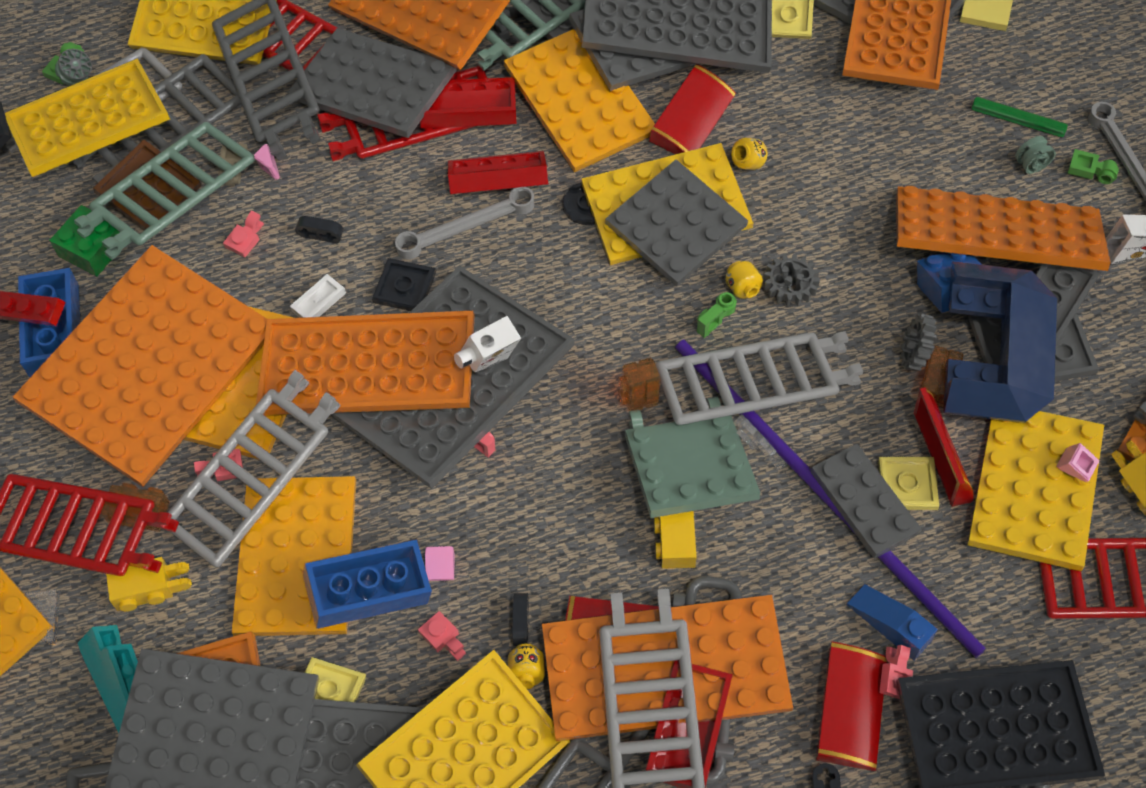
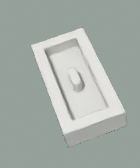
M326 274L290 305V308L299 318L320 317L343 297L346 291L342 285Z

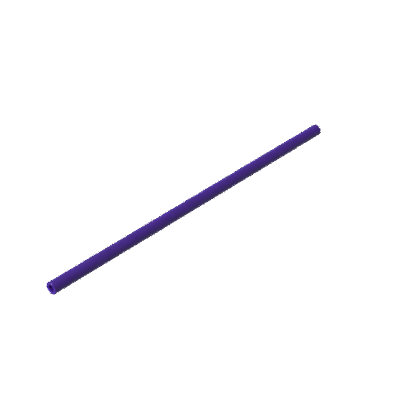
M681 340L675 347L682 356L698 354L686 340ZM709 364L693 365L696 371L719 393ZM729 386L735 404L745 402ZM755 411L740 413L739 415L852 530L811 474V468ZM891 550L878 557L975 658L979 657L986 650L975 636Z

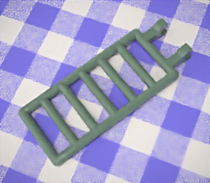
M510 0L509 3L527 18L537 30L527 35L502 12L497 20L520 42L510 48L492 30H489L485 38L493 46L477 53V56L481 59L478 62V66L486 70L494 60L502 55L510 58L521 53L569 19L570 13L582 10L585 7V0H568L572 5L564 11L552 0H538L555 16L547 23L540 19L521 0Z
M203 122L94 199L89 204L92 212L86 216H79L74 220L75 224L80 227L77 229V233L85 239L104 220L120 232L116 236L108 237L102 241L103 246L107 248L104 251L105 255L113 260L128 244L134 242L136 245H143L255 161L254 155L209 122ZM208 133L242 159L231 165L197 139L203 134ZM189 145L224 172L214 179L179 152ZM168 159H172L206 185L195 192L160 165ZM153 172L188 199L177 206L143 181L142 178ZM134 185L169 213L158 220L122 192ZM112 199H115L150 227L139 234L103 206Z

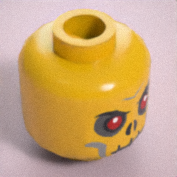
M747 137L737 140L731 151L733 163L738 168L746 170L761 168L765 164L768 155L764 142Z
M737 261L727 269L725 281L736 297L745 299L752 298L759 293L763 278L751 262Z
M521 644L509 653L507 666L526 689H531L543 681L545 676V657L543 652L536 646Z

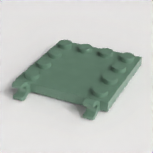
M718 397L707 398L709 409L721 406ZM629 411L631 421H629L630 429L625 430V438L650 518L760 499L759 487L731 415L684 425H677L675 422L644 427L641 411Z

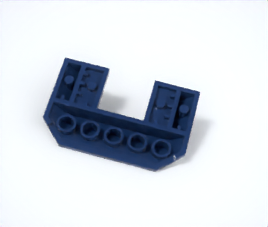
M952 261L949 312L1002 319L1000 365L948 359L945 371L943 413L1025 423L1054 400L1057 297L1031 270Z

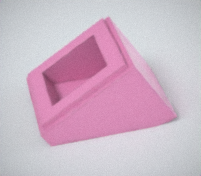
M265 144L254 154V158L262 170L275 180H278L280 176L275 158L271 154L269 146Z
M1081 443L1066 448L1057 464V468L1084 482H1088L1100 460Z
M453 547L425 548V568L429 581L454 580L455 553Z

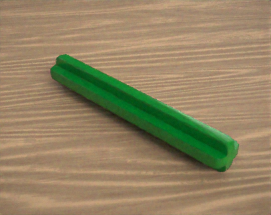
M976 97L972 105L973 111L1058 137H1064L1068 128L1067 123L981 97Z

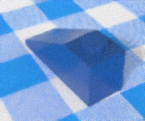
M866 584L846 604L895 646L903 645L911 648L909 657L914 661L932 642L938 630L915 610Z

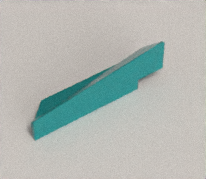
M117 625L91 627L78 642V646L119 733L138 661L132 644H121Z

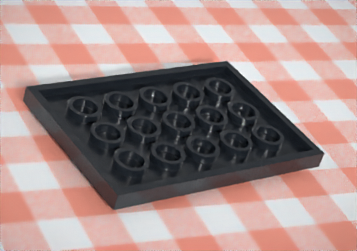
M1073 660L904 677L897 680L920 788H1025L1099 780L1105 777Z

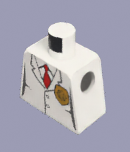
M1122 215L1106 237V243L1111 264L1146 257V215Z
M508 316L470 335L461 351L454 354V360L459 368L470 365L474 372H478L508 359L521 337Z

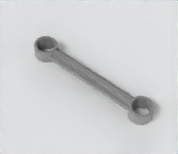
M1107 102L1095 103L1088 116L1089 123L1103 131L1146 201V172L1114 122L1116 115L1114 106ZM1097 112L1108 115L1107 119L1099 118L1096 115Z
M517 187L510 192L508 199L420 234L411 231L402 232L395 239L397 254L402 259L411 260L419 256L421 248L512 212L527 214L534 208V193L528 187ZM521 196L530 199L526 204L515 203ZM407 241H413L417 244L410 250L401 249Z

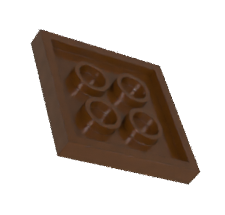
M143 140L93 188L94 193L100 196L161 152L146 140ZM171 159L160 165L195 192L201 187L198 179ZM153 172L142 178L143 181L177 206L188 199ZM134 185L122 192L158 220L169 213ZM115 199L108 202L143 230L150 227Z

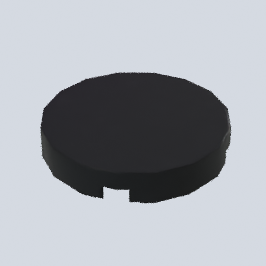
M581 182L571 186L566 195L564 194L563 196L564 213L575 223L581 225L595 224L594 216H592Z

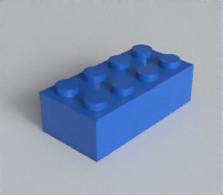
M70 268L18 276V293L56 297L66 302L56 326L19 321L20 364L29 378L80 324L79 284Z
M417 540L305 563L303 578L316 629L428 604L432 592Z

